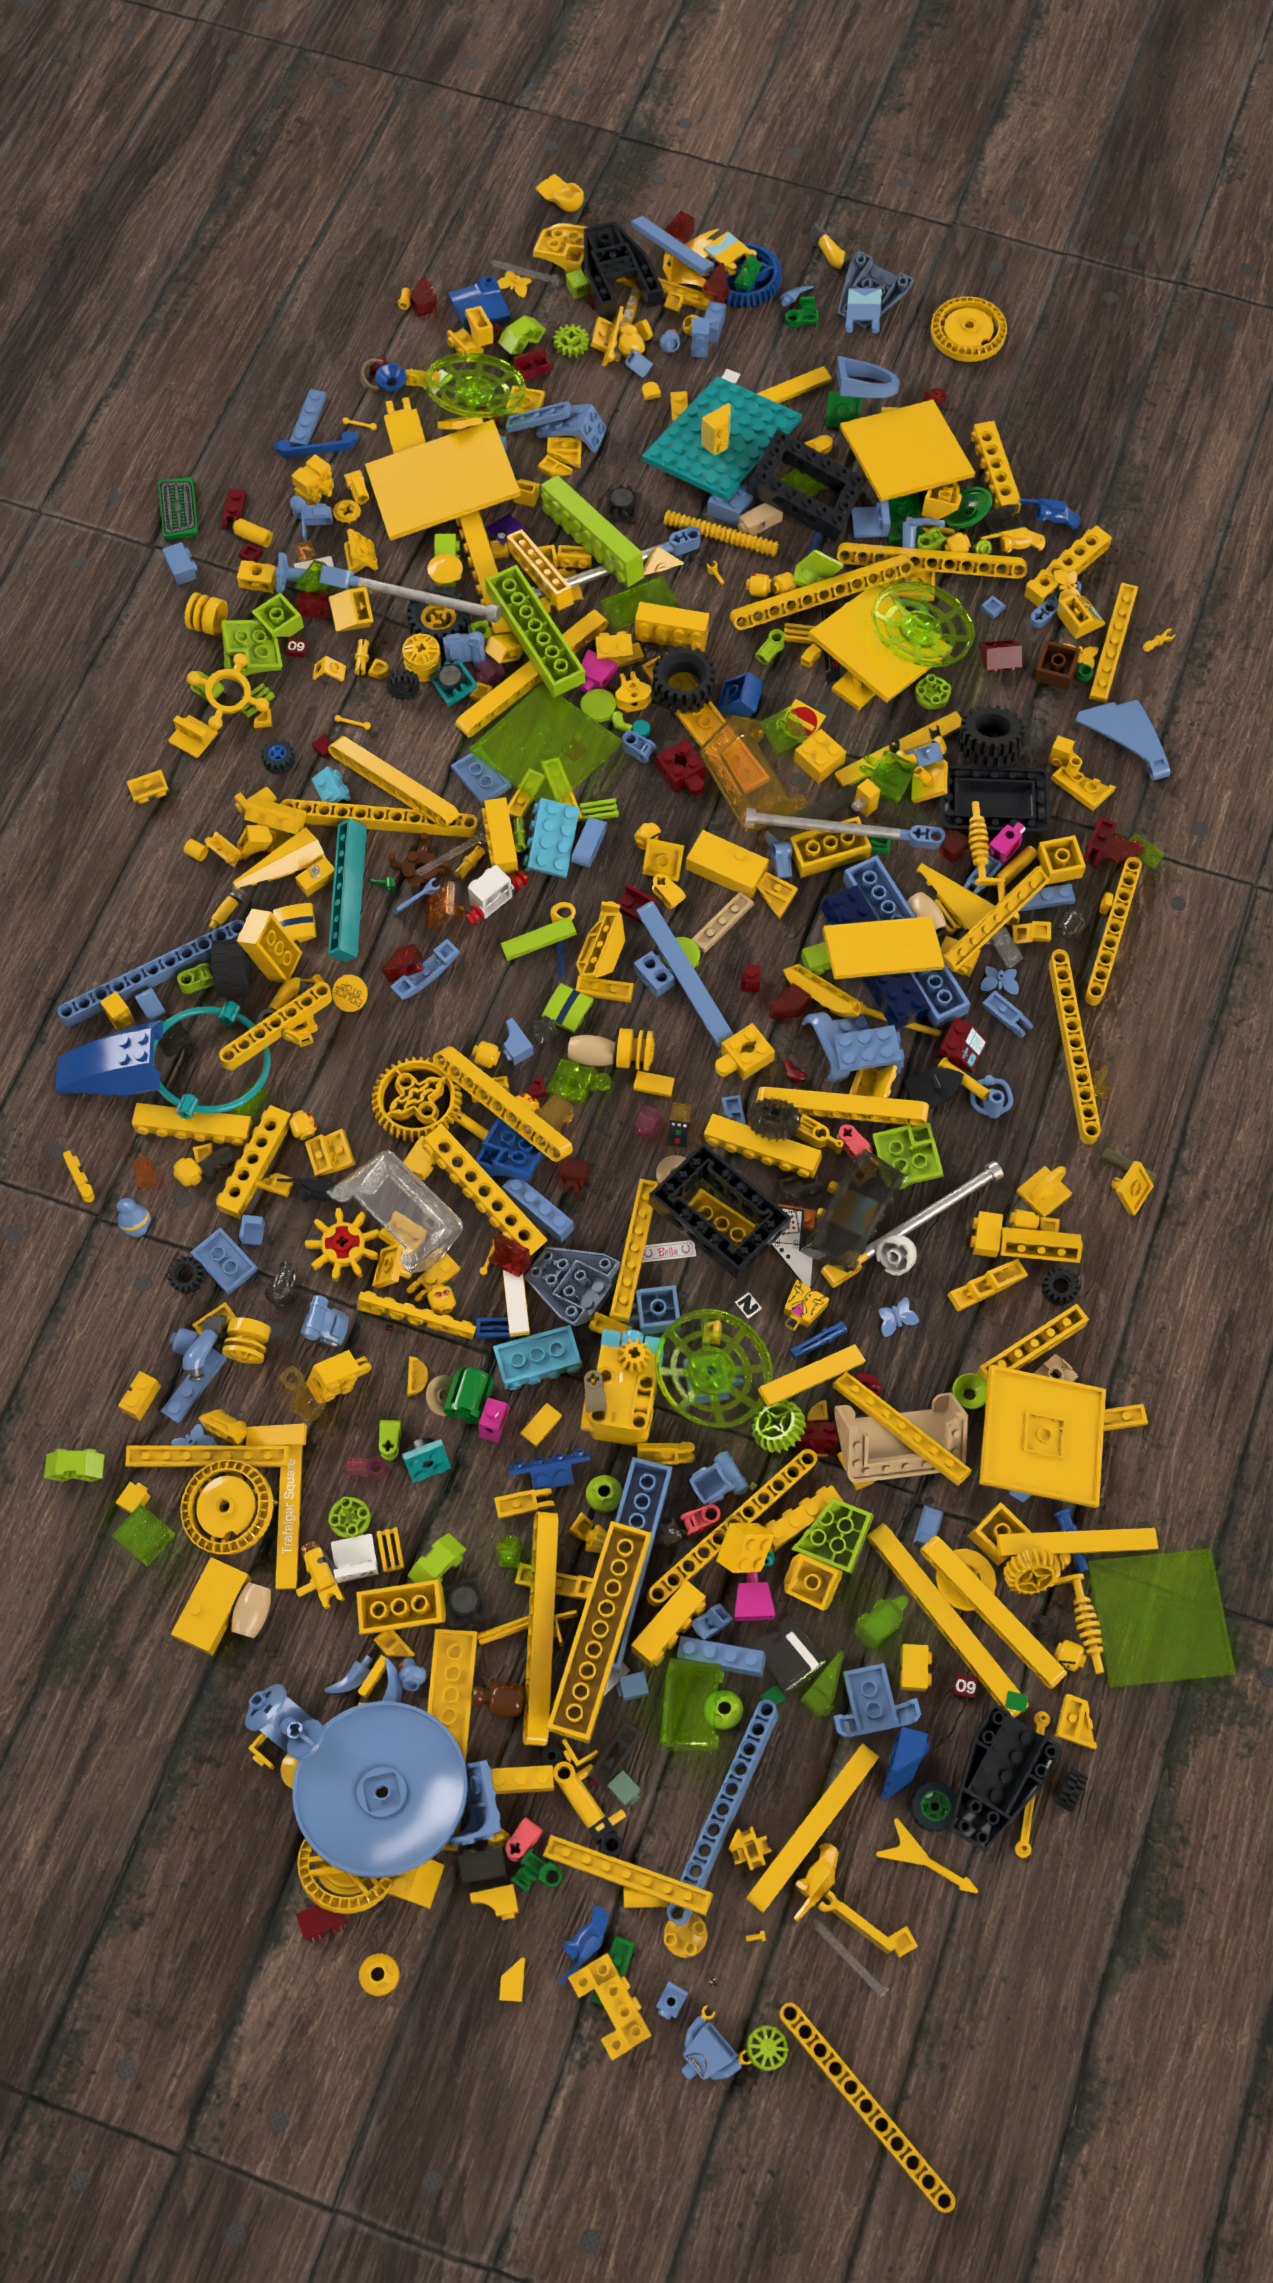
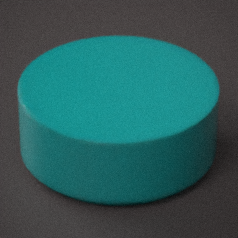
M637 720L632 725V731L645 738L650 733V725L645 720Z

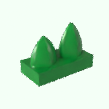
M753 254L746 258L734 282V287L747 291L751 290L762 267V263L756 261Z

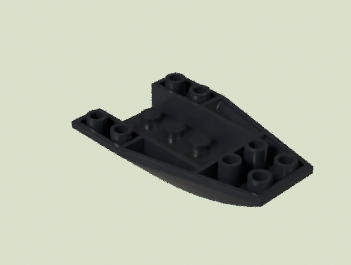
M994 1702L991 1703L971 1741L948 1830L983 1852L987 1851L1042 1788L1063 1749V1746L1049 1737L1038 1734L1010 1716V1712Z

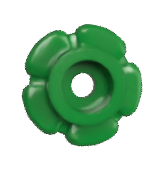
M1087 664L1081 665L1076 670L1077 678L1081 681H1089L1092 678L1091 676H1093L1092 667Z

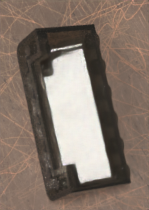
M867 1149L857 1154L847 1166L802 1246L801 1252L846 1273L854 1271L859 1264L857 1259L868 1248L866 1244L868 1239H872L877 1231L875 1228L877 1223H880L886 1215L884 1213L885 1208L892 1204L894 1192H897L902 1186L903 1182L901 1179L904 1174Z

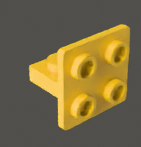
M348 529L349 541L344 543L349 571H353L356 574L366 566L376 571L378 566L374 543L360 533Z
M177 715L173 720L176 731L168 741L175 747L198 758L218 732L217 730H212L209 725L191 715H188L187 718Z

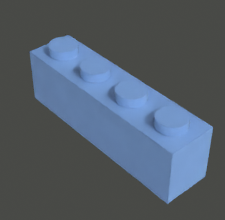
M511 1177L502 1186V1190L514 1204L558 1242L562 1243L574 1230V1222L526 1181Z
M681 1636L677 1659L681 1663L762 1677L766 1655L764 1651Z

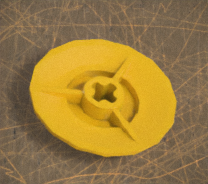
M970 1549L954 1550L953 1552L994 1594L996 1577L989 1561L979 1552ZM937 1571V1588L943 1598L954 1608L964 1611L974 1610Z

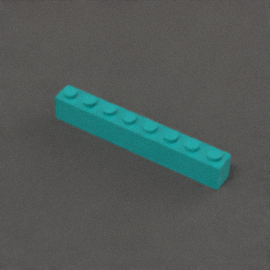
M351 818L338 824L328 956L344 963L357 958L365 844L367 838V826Z

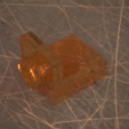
M140 1157L132 1161L138 1190L158 1186L155 1166L151 1158Z

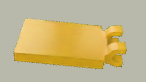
M409 397L402 398V410L394 411L393 402H386L388 415H384V421L393 454L426 443L417 409L411 410Z
M830 1890L827 1892L825 1898L830 1901V1905L821 1902L817 1907L823 1912L833 1911L834 1914L886 1954L892 1952L896 1946L895 1942L843 1902L836 1899V1896Z

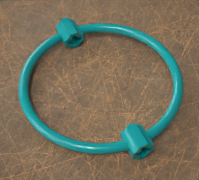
M229 1001L224 1003L223 1008L204 1006L187 1009L175 1014L163 1023L162 1035L180 1020L199 1014L219 1015L218 1020L227 1026L234 1025L236 1020L245 1025L249 1030L256 1025L245 1016L239 1014L241 1007L236 1002ZM160 1039L154 1040V1054ZM269 1046L262 1050L263 1067L259 1079L245 1095L237 1100L217 1106L198 1105L199 1099L194 1095L183 1094L182 1098L179 1099L171 1094L161 1082L160 1088L157 1091L166 1100L177 1106L176 1114L184 1119H192L194 1113L214 1114L236 1109L250 1101L265 1084L271 1066Z

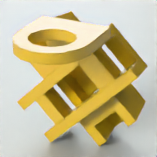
M313 1015L299 1024H304V1026L295 1027L291 1031L283 1030V1038L300 1045V1048L314 1043L311 1033L318 1031V1026L314 1022Z
M753 1826L743 1832L737 1829L728 1849L732 1852L735 1865L747 1862L749 1870L766 1865L763 1855L772 1852L771 1848L769 1849L767 1845V1837L763 1836L757 1839Z

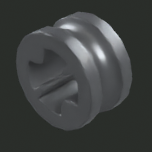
M232 887V893H229L228 896L234 898L238 904H243L244 898L247 896L246 892Z

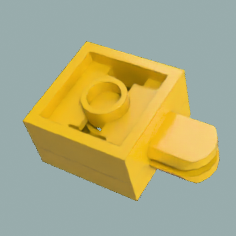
M751 1023L722 1042L721 1053L723 1056L716 1060L715 1071L722 1077H726L736 1071L744 1081L773 1062L775 1050L755 1025Z
M347 1350L315 1364L306 1385L317 1403L324 1400L328 1402L340 1393L346 1394L350 1392L355 1381L358 1379L357 1377L368 1373L372 1366L370 1363H367L368 1360L365 1356L355 1360L351 1352Z

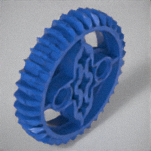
M746 241L743 244L747 248L756 251L755 258L762 263L761 270L750 291L734 287V282L746 260L745 255L733 262L737 267L735 269L737 273L734 276H730L723 266L717 270L720 264L712 257L709 258V261L714 264V268L708 272L709 276H705V280L713 290L711 293L717 298V301L721 300L723 304L727 302L728 306L732 304L734 308L736 306H740V308L746 306L748 309L749 306L754 308L756 304L760 306L762 302L766 304L767 300H771L772 296H775L776 292H778L782 280V269L780 262H778V257H775L774 253L770 252V249L766 250L765 246L760 247L759 244L754 245L753 242L747 244ZM769 279H771V281L765 287L755 291V286L764 285ZM727 288H736L737 292L729 290Z

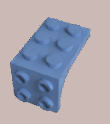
M592 404L571 406L569 418L539 425L536 435L538 438L573 436L582 440L593 453L597 451L606 432V426Z
M894 1025L834 1035L840 1073L894 1064L897 1066L896 1073L901 1074V1068H904L903 1049H900L899 1031L896 1032Z
M487 1760L465 1764L468 1778L467 1806L469 1815L463 1831L452 1836L448 1843H451L452 1846L475 1843L476 1840L490 1839L494 1837L493 1833L501 1831L500 1813L496 1806V1793L492 1787L491 1768Z

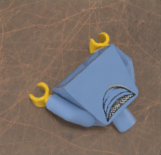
M708 2005L703 2007L701 2017L698 2016L686 2033L684 2042L686 2051L683 2053V2056L688 2063L682 2068V2072L688 2079H692L697 2073L703 2080L708 2077L712 2080L729 2078L741 2069V2065L751 2063L750 2059L745 2062L742 2058L747 2050L737 2054L710 2021L714 2018L715 2011L711 2016H706L704 2011L708 2008Z

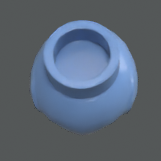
M675 329L667 330L660 339L661 349L664 352L671 353L675 352L679 347L680 337Z
M409 1657L399 1664V1669L401 1670L399 1679L403 1683V1688L407 1691L418 1690L419 1686L426 1679L425 1669L416 1666L415 1660Z

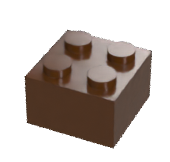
M1046 640L1036 668L1035 681L1069 690L1079 663L1081 649Z

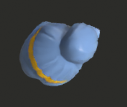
M120 1199L116 1205L117 1211H119L118 1227L133 1237L144 1235L151 1222L150 1213L143 1206L136 1204L133 1199Z

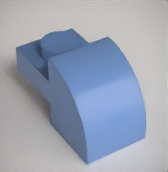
M719 1603L711 1607L705 1614L696 1618L691 1623V1626L703 1640H710L725 1628L733 1618Z

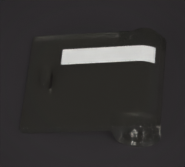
M790 1615L749 1645L751 1649L764 1651L766 1655L765 1666L775 1677L777 1684L786 1696H790L829 1666L827 1654L823 1650L819 1651Z

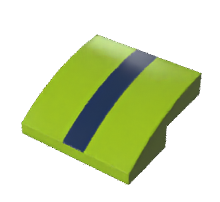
M560 983L549 1000L541 1018L575 1034L584 1021V1016L593 1004L594 999Z

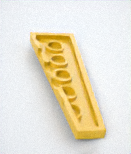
M370 1291L360 1292L356 1310L379 1316L381 1313H386L392 1319L398 1321L406 1318L414 1325L426 1323V1326L430 1329L473 1339L476 1327L472 1326L471 1322L464 1320L459 1322L453 1320L454 1318L449 1315L439 1316L434 1314L432 1310H420L410 1303L400 1304L390 1297H377V1294Z

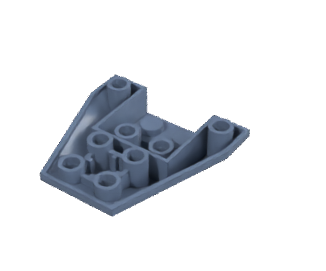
M858 250L849 265L837 314L847 319L849 288H882L881 316L906 295L915 280L901 272L896 276L873 264L871 256ZM853 321V323L861 326L864 329H866L873 322Z
M546 1246L524 1279L560 1319L576 1327L593 1320L595 1312L600 1310L615 1288L620 1262L603 1253Z

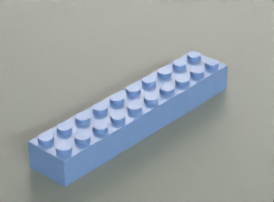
M877 855L844 871L843 882L868 922L916 918ZM945 962L942 970L900 973L935 1029L953 1021L955 1017L959 1018L968 1014L970 1007L969 1000Z
M632 1457L615 1522L650 1532L652 1536L611 1670L616 1673H620L673 1468Z

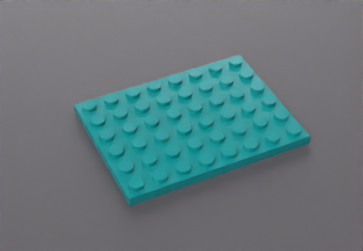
M717 376L642 455V461L728 501L755 472L776 429L789 434L802 420V414ZM729 403L731 404V422L728 449L714 456L702 446V418Z

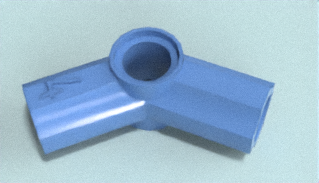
M770 828L765 832L764 838L770 847V856L774 859L775 875L780 879L793 877L791 866L792 844L790 841L784 840L777 828Z

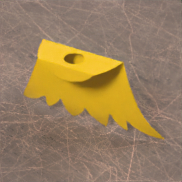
M719 229L704 233L684 245L703 258H706L709 254L703 250V247L713 241L707 239ZM665 250L663 269L668 281L676 284H693L713 292L709 283L702 277L709 276V273L699 274ZM669 259H670V262H671V266H670V267H669L668 264H667L668 261H669Z

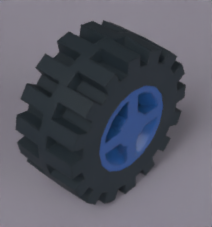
M275 739V742L271 740L269 745L267 743L264 745L265 748H262L261 757L267 771L269 770L270 773L275 772V774H279V772L284 774V771L288 772L290 767L293 768L295 755L292 746L288 742L285 743L284 740L279 742L278 739Z

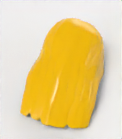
M556 174L550 176L549 179H545L536 187L545 200L555 203L567 212L577 211L584 201L583 191L575 183H565Z

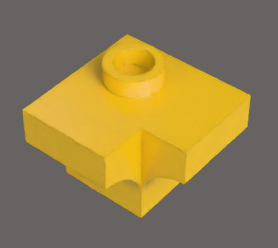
M1058 735L1053 744L1048 762L1058 767L1062 765L1067 767L1071 757H1079L1073 751L1075 741Z

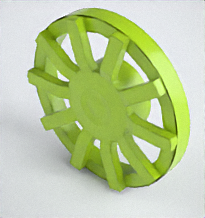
M761 2026L750 2034L747 2041V2054L750 2061L758 2069L763 2071L775 2070L787 2058L789 2051L785 2036L776 2027ZM761 2030L764 2037L763 2040L756 2034ZM766 2030L772 2031L770 2038L767 2037ZM776 2033L779 2036V2039L773 2041L774 2035ZM754 2037L759 2041L758 2045L752 2044ZM782 2041L783 2047H777L776 2044ZM752 2048H757L758 2053L753 2056ZM776 2051H783L782 2057ZM759 2056L763 2057L761 2064L755 2060ZM772 2056L776 2057L779 2060L778 2064H774ZM767 2058L770 2060V2067L765 2066Z

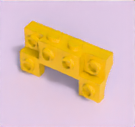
M608 1952L568 1976L579 1998L595 1989L616 2030L601 2039L611 2060L616 2059L652 2036L639 2012L642 2007L637 1997H631L628 1991L631 1988L625 1975L620 1976Z

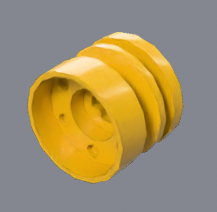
M197 592L193 593L185 610L186 628L195 629L198 632L203 630L206 634L219 636L222 632L221 621L227 620V602L215 597L209 598V596Z
M419 633L409 637L403 644L402 653L405 670L407 669L409 672L414 671V674L416 673L419 677V682L431 681L430 678L438 673V666L442 667L438 641L428 634Z
M620 1028L616 1067L629 1069L631 1061H635L636 1070H639L640 1063L644 1062V1070L649 1071L654 1055L655 1042L653 1031H648L647 1038L643 1039V1030H640L638 1038H634L633 1029Z
M231 1318L227 1328V1334L230 1338L225 1339L222 1354L229 1359L242 1363H262L264 1361L263 1354L266 1352V1347L262 1344L267 1343L269 1340L270 1326L249 1318Z

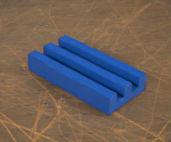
M508 1317L476 1318V1339H516V1336L510 1337L509 1332L480 1333V1331H509V1326H480V1324L508 1323Z

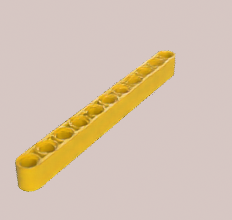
M842 543L837 549V559L843 564L868 566L893 558L895 555H905L909 560L912 557L919 558L917 561H911L914 564V570L1021 579L1027 573L1026 562L1020 557L858 543ZM848 551L849 554L844 556L841 552ZM864 552L867 555L865 557H860L858 554ZM877 554L884 555V557L880 559L876 558L875 556ZM934 558L936 561L929 563L928 559ZM952 560L953 563L948 565L945 561ZM965 561H969L971 563L968 566L962 565V563ZM981 563L988 564L987 567H980L979 565ZM1000 564L1005 565L1003 569L997 568V566ZM1016 566L1023 567L1021 570L1014 569Z
M905 555L886 559L737 608L730 613V621L738 630L757 626L908 576L913 572L914 564Z
M593 610L563 633L562 636L573 653L576 654L607 628L609 621L597 610ZM529 660L459 716L455 726L467 737L474 736L540 683L542 678Z
M285 799L280 803L306 812L309 811V813H306L304 824L338 827L339 823L351 818L371 830L419 834L425 832L431 835L467 838L478 834L477 818L472 814L459 813V817L452 822L454 825H448L446 828H443L436 823L431 824L433 821L414 809Z
M1058 949L1052 953L1049 961L1050 976L1080 1139L1083 1143L1091 1145L1096 1142L1101 1132L1069 956L1066 951ZM1067 1027H1072L1075 1030H1069ZM1071 1044H1075L1078 1047L1074 1048L1071 1046ZM1074 1061L1080 1062L1081 1065L1075 1064ZM1077 1078L1083 1079L1084 1082H1079ZM1080 1096H1085L1088 1100H1083ZM1084 1113H1087V1114H1089L1091 1117H1090V1118L1085 1117L1083 1114H1084ZM1086 1131H1091L1094 1135H1089Z
M810 1449L800 1452L653 1584L647 1593L648 1603L657 1607L667 1601L686 1580L689 1581L719 1554L722 1544H716L713 1541L714 1536L724 1540L729 1523H753L813 1468L817 1462L816 1453ZM802 1457L809 1458L811 1464H805L802 1461ZM793 1470L796 1473V1477H790L787 1471ZM773 1483L780 1484L782 1490H775L773 1488ZM758 1497H765L767 1504H761L758 1501ZM743 1510H750L753 1516L750 1518L746 1517L743 1514ZM698 1550H705L708 1557L701 1558ZM683 1564H690L693 1568V1571H685L683 1569ZM674 1577L678 1584L676 1586L670 1585L667 1578ZM659 1591L662 1594V1599H655L652 1596V1592Z
M536 1512L533 1523L523 1723L524 1745L546 1746L548 1742L549 1731L547 1725L550 1713L558 1542L557 1513Z
M882 1523L867 1534L866 1537L872 1547L973 1674L978 1677V1680L997 1704L1010 1712V1716L1013 1718L1022 1713L1021 1711L1005 1707L1008 1691L1020 1693V1691L952 1606L943 1598L936 1586L887 1525Z
M793 2003L783 2005L779 2011V2018L930 2203L938 2211L950 2212L955 2207V2197L799 2007ZM787 2007L795 2010L796 2016L792 2021L784 2017L783 2013ZM802 2025L808 2026L811 2031L807 2039H803L799 2035L798 2031ZM816 2044L824 2045L826 2052L823 2057L815 2055L814 2047ZM832 2062H837L841 2067V2071L837 2076L832 2075L829 2071V2065ZM848 2080L853 2081L856 2085V2091L851 2095L846 2093L844 2085ZM863 2099H868L871 2103V2110L868 2113H863L860 2109V2102ZM878 2118L885 2119L887 2127L883 2132H879L875 2127V2122ZM896 2136L902 2140V2147L898 2151L893 2150L891 2147V2140ZM913 2155L917 2158L918 2165L915 2169L910 2170L907 2167L906 2161L909 2156ZM929 2174L934 2182L931 2188L926 2189L922 2184V2179L925 2175ZM941 2194H946L949 2197V2204L945 2208H941L938 2204V2198Z

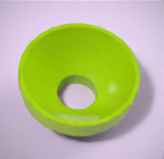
M963 1374L953 1384L952 1394L962 1408L967 1410L979 1409L986 1403L987 1382L978 1374ZM972 1390L975 1393V1398L967 1400L964 1397V1391Z
M601 1475L595 1477L588 1484L586 1500L595 1511L608 1513L614 1511L620 1505L623 1490L620 1483L614 1477ZM601 1486H608L610 1494L602 1497L599 1495L598 1489Z
M727 1690L717 1691L706 1701L705 1716L714 1728L729 1730L736 1727L741 1721L743 1705L740 1698L733 1692ZM722 1702H727L731 1706V1711L726 1715L718 1711V1706Z

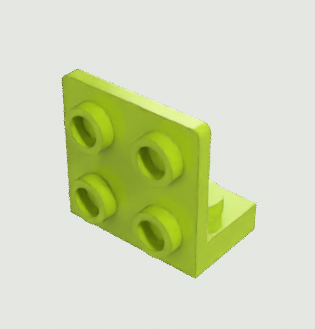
M814 550L796 565L793 583L804 587L829 579L843 568V564L820 551Z

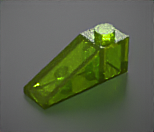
M507 1535L506 1538L501 1537L495 1552L499 1566L519 1568L523 1546L522 1539L515 1535Z
M841 1650L800 1700V1703L818 1719L823 1715L827 1717L834 1708L831 1704L835 1699L844 1652Z

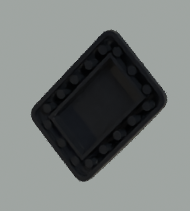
M948 765L947 794L940 796V824L944 829L970 832L969 819L973 817L972 802L978 801L980 816L985 819L988 833L999 834L1006 825L1014 827L1017 822L1026 828L1022 834L1045 833L1049 830L1051 824L1049 774L1046 770L1042 768Z

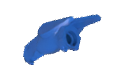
M1040 498L1038 500L1019 499L1020 503L1037 507L1035 521L1041 520V522L1049 520L1053 523H1063L1070 527L1071 531L1076 530L1080 524V516L1070 510L1064 501Z
M594 1906L591 1908L593 1911L591 1922L583 1926L572 1941L567 1940L564 1942L565 1946L563 1949L576 1963L557 1982L559 1985L601 1947L610 1916L602 1907Z

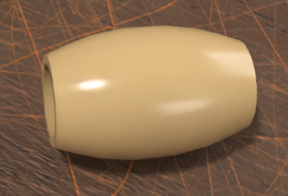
M919 892L907 900V904L916 918L932 916L937 938L945 933L947 930L945 917L932 898L923 892Z
M595 1035L574 1036L569 1041L568 1058L589 1066L611 1065L615 1062L617 1044L607 1038Z
M250 1582L245 1586L233 1610L232 1632L255 1638L263 1627L269 1612L271 1589Z

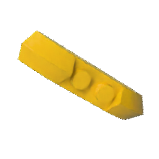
M799 964L782 970L789 984L800 994L805 993V996L820 1002V1005L829 1008L831 1013L844 1018L859 1017L861 1010L859 1000Z

